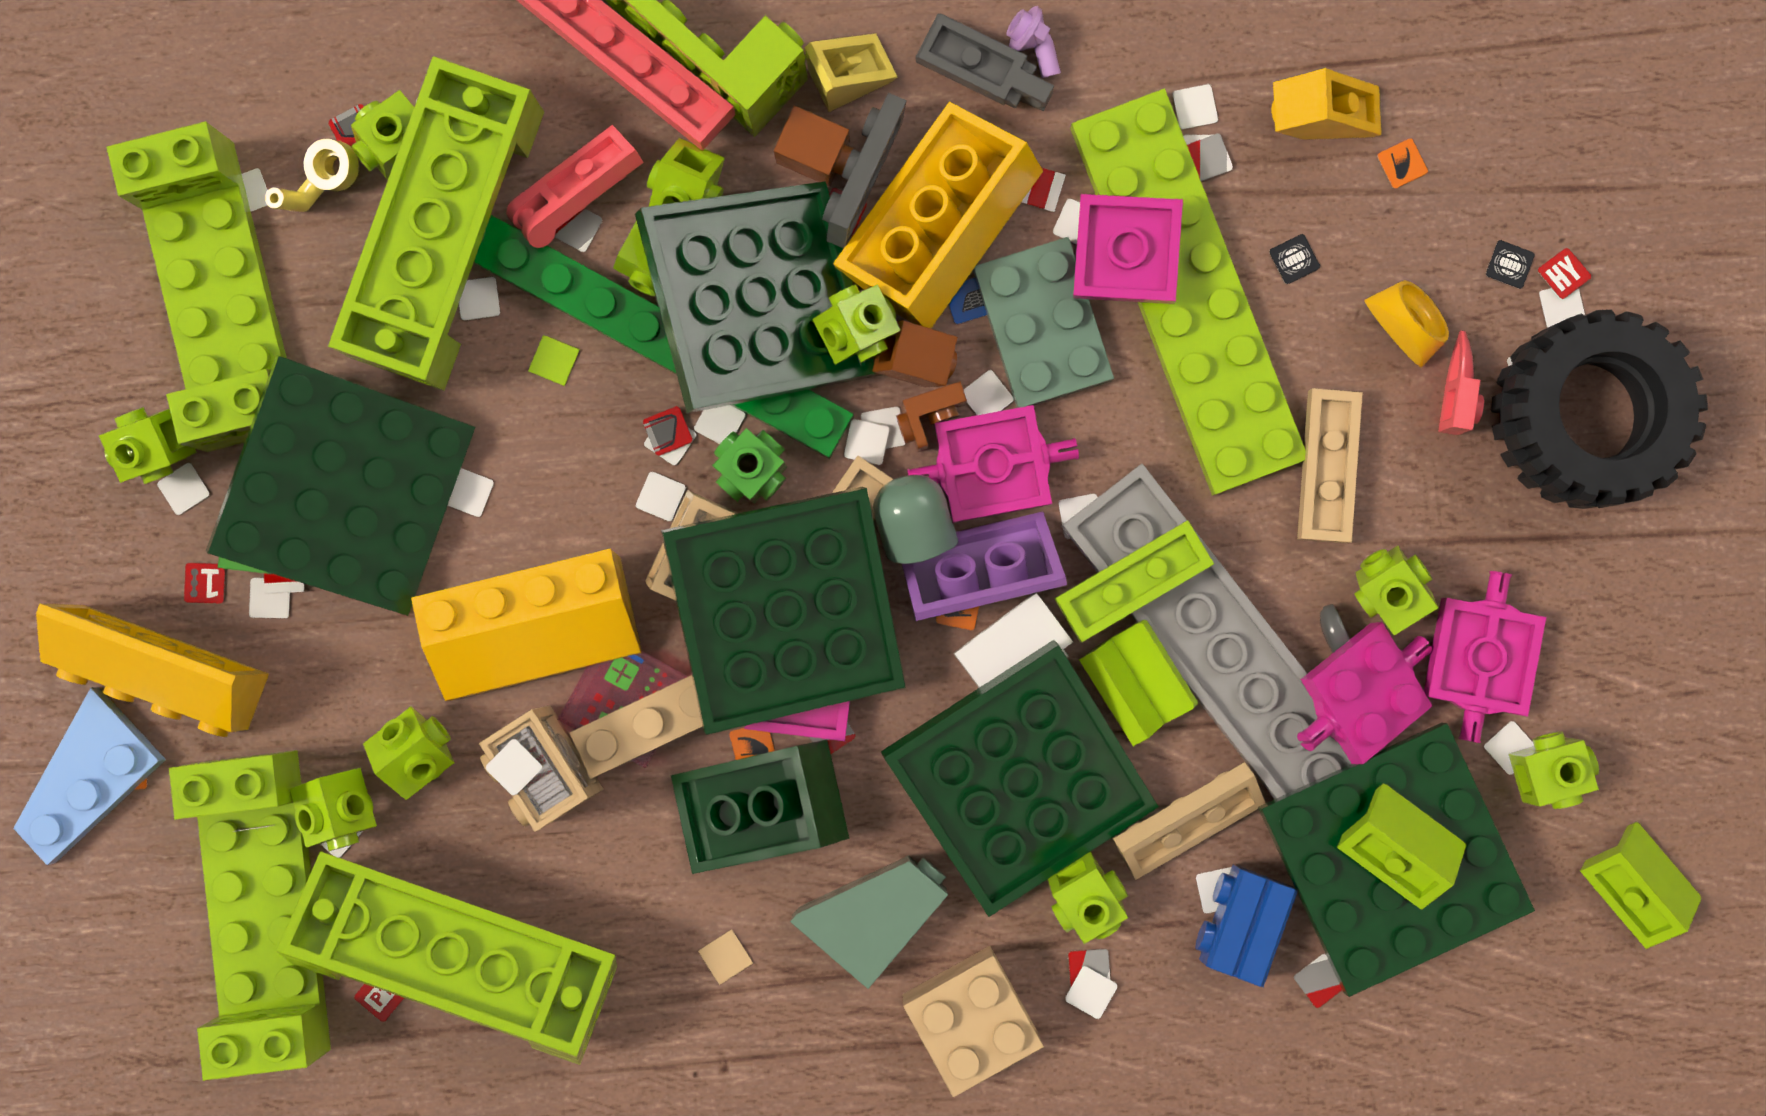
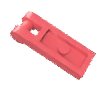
M611 125L514 198L507 207V217L514 226L522 229V234L530 245L536 248L545 247L553 241L558 227L585 209L587 205L616 183L623 180L644 162L636 149Z

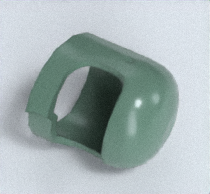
M906 475L891 480L877 493L874 499L873 511L888 560L903 564L922 562L932 559L958 544L959 541L954 524L950 518L946 498L939 484L933 479L924 475Z

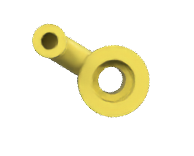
M321 139L314 142L307 150L304 158V170L307 176L305 182L297 191L279 188L269 189L265 195L266 204L274 209L297 212L308 211L324 190L342 191L349 188L355 182L359 172L357 155L351 146L341 141ZM339 158L340 167L338 173L335 174L333 164Z

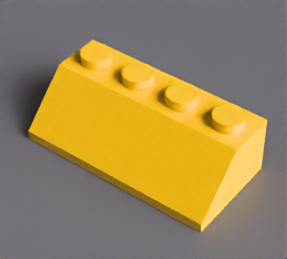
M948 102L833 264L864 290L878 284L883 296L891 302L897 315L911 323L931 329L1043 170L1027 142Z
M611 548L411 597L421 647L445 701H452L602 664L634 654H642L621 557Z
M40 603L36 612L40 662L58 668L57 677L81 685H87L88 680L105 686L103 693L118 700L134 702L135 697L148 701L153 703L150 711L167 718L180 720L182 714L200 721L198 729L216 736L228 737L229 732L249 729L269 673L85 605Z

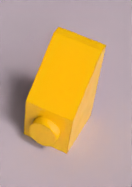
M1327 68L1273 82L1274 101L1271 113L1275 122V132L1302 140L1366 138L1381 135L1379 86Z

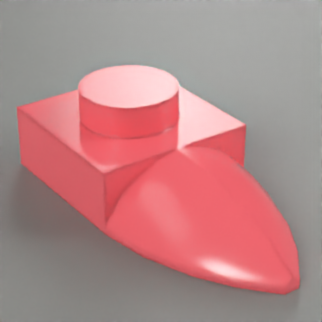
M1462 330L1459 332L1448 369L1438 432L1460 435L1473 430L1474 424L1479 423L1484 409V396L1479 394L1481 380L1474 379L1472 350L1467 334Z

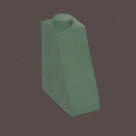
M908 855L798 907L792 914L790 922L869 989L948 896L947 888L941 884L946 876L926 858L923 857L917 863Z

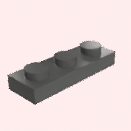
M888 93L880 110L875 107L871 108L862 130V136L867 137V140L861 152L853 149L850 153L842 177L848 181L842 194L832 193L823 214L822 220L829 223L827 242L845 248L903 123L907 100Z

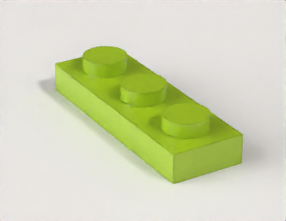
M1187 520L1054 599L1078 640L1083 642L1214 565Z

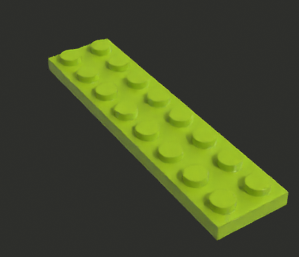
M1165 88L1072 123L1070 130L1095 195L1183 199L1175 304L1137 303L1212 496L1305 461V447Z

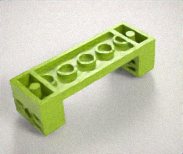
M604 0L620 16L733 105L736 114L733 118L754 137L808 80L805 64L806 57L804 50L801 48L804 42L784 22L777 26L765 15L734 50L722 60L721 58L725 53L720 46L705 33H702L699 37L694 35L684 25L687 22V18L669 0H663L661 3L657 0Z
M434 56L432 57L328 347L351 359L445 391L461 346L459 342L448 335L512 154L514 153L526 158L529 157L544 115V110L530 89Z
M205 121L107 146L118 196L143 211L185 384L184 390L166 394L178 444L209 452L244 443L276 355L284 358L287 357L234 142Z
M298 750L170 767L169 775L174 820L197 817L219 1011L218 1017L197 1028L203 1081L307 1068L331 1050L323 974L291 964L276 951L311 873L309 847H305L302 833L296 825V811L290 793L291 788L301 785ZM274 825V826H270V827H263V828H256V829H249V830H242V831L233 832V831L238 830V829H245V828H251V827H262V826Z
M321 851L276 949L291 964L337 980L344 976L528 1041L535 1050L581 1065L617 969L616 956L614 954Z

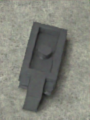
M941 13L937 14L916 55V63L1002 105L1007 104L1010 107L1017 108L1021 101L1044 111L1053 94V84L1033 75L1037 66L1027 61V55Z

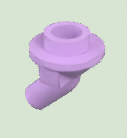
M1034 6L1028 12L1022 9L1016 14L1008 27L1007 36L1011 38L1009 47L1017 51L1030 48L1035 49L1041 78L1059 74L1061 71L1053 40L1048 33L1050 28L1044 24L1042 9Z

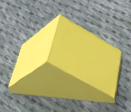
M876 33L814 41L805 46L807 69L829 112L881 88L897 78Z

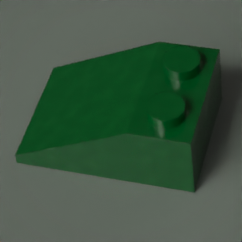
M827 739L671 775L692 874L817 849L850 839Z

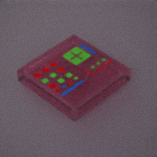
M643 650L638 654L589 665L586 667L557 720L576 730L689 676ZM658 748L631 761L643 768H647Z

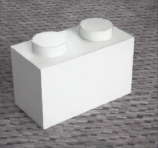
M1034 593L953 654L978 688H980L1052 640L1059 644L1068 658L1069 656L1064 648L1073 641L1039 595Z

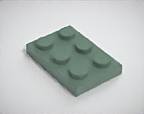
M1069 237L976 265L973 269L1016 408L1038 405L1111 382L1114 379L1089 299L1073 298L1076 258Z

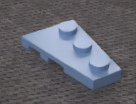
M92 687L88 691L13 829L46 865L54 864L166 759L99 687Z

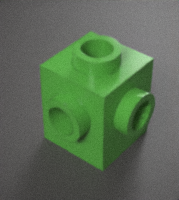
M747 428L740 435L733 431L714 451V454L719 459L712 466L722 474L716 480V483L737 502L744 495L754 504L760 497L767 501L786 481V477L782 473L786 470L787 465L779 457L785 449L764 430L757 436ZM745 455H753L758 460L757 468L751 473H744L739 468V461Z

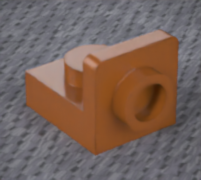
M961 381L902 401L904 413L896 415V419L905 444L914 441L917 452L927 449L928 443L920 420L929 418L930 424L934 425L935 423L948 421L959 416L957 408L964 406L967 401Z

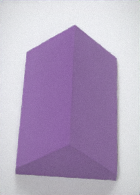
M1043 512L958 531L956 534L959 542L954 548L922 562L902 563L915 621L1067 585L1066 576Z

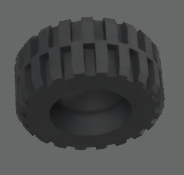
M1612 309L1596 310L1587 315L1581 313L1554 324L1531 336V341L1520 345L1510 356L1511 362H1513L1512 365L1503 368L1496 381L1498 386L1503 387L1502 393L1492 397L1491 412L1500 413L1501 423L1492 426L1495 441L1504 438L1508 451L1500 455L1507 467L1515 465L1520 467L1523 472L1518 475L1517 479L1526 488L1540 487L1542 489L1540 492L1541 498L1552 503L1566 501L1570 508H1603L1650 497L1653 495L1654 490L1666 488L1678 479V472L1675 469L1688 467L1696 456V451L1690 447V444L1703 440L1706 424L1698 422L1699 412L1708 410L1706 394L1698 395L1696 382L1703 380L1699 367L1690 368L1684 357L1689 355L1690 351L1681 340L1670 343L1665 339L1669 334L1667 328L1657 322L1642 326L1644 320L1642 315L1626 311L1615 316ZM1582 365L1597 366L1613 374L1624 385L1632 401L1634 422L1631 435L1623 449L1612 457L1599 458L1581 449L1570 438L1561 420L1559 402L1563 384L1569 373Z

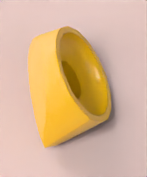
M1403 280L1364 300L1384 330L1420 368L1448 340V327L1440 310L1432 299L1412 282Z

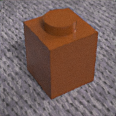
M793 106L773 152L776 164L817 182L826 181L827 186L831 187L836 174L842 176L849 155L855 148L849 146V129L797 106Z
M904 320L897 321L901 331L884 340L888 349L876 355L872 372L925 388L946 386L957 365L955 346L958 337Z

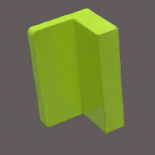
M1141 620L1100 643L1079 659L1132 746L1150 738L1165 723L1191 711L1198 704L1197 699L1147 620Z
M1382 784L1375 790L1367 814L1342 834L1337 848L1422 910L1454 885L1466 844L1391 787Z
M1638 822L1627 826L1617 846L1585 860L1580 870L1645 949L1688 932L1701 902L1700 894Z

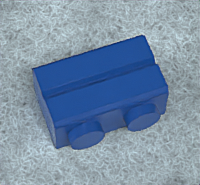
M1233 864L1230 873H1222L1217 880L1213 892V901L1219 904L1213 921L1205 920L1199 930L1195 945L1196 950L1201 951L1199 960L1211 969L1264 987L1298 890L1286 883Z

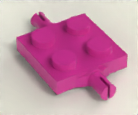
M1034 405L935 423L934 427L939 449L936 465L914 469L909 468L907 472L908 475H927L940 484L948 498L952 523L1051 505L1052 500L1048 484L1050 464L1073 459L1077 460L1079 459V451L1076 449L1058 452L1076 448L1077 442L1075 438L1046 444L1045 439L1038 430Z
M1489 571L1490 576L1485 600L1467 602L1452 598H1441L1424 687L1427 697L1449 701L1458 708L1464 709L1460 737L1458 739L1481 743L1480 739L1485 714L1504 712L1528 717L1546 617L1522 613L1513 606L1506 604L1512 575L1498 571Z
M1383 622L1367 625L1300 679L1314 702L1317 720L1298 733V741H1303L1300 744L1306 750L1313 751L1330 736L1340 744L1351 764L1366 763L1432 707L1413 671V667L1432 653V647L1426 646L1429 642L1422 636H1417L1410 644L1400 650Z

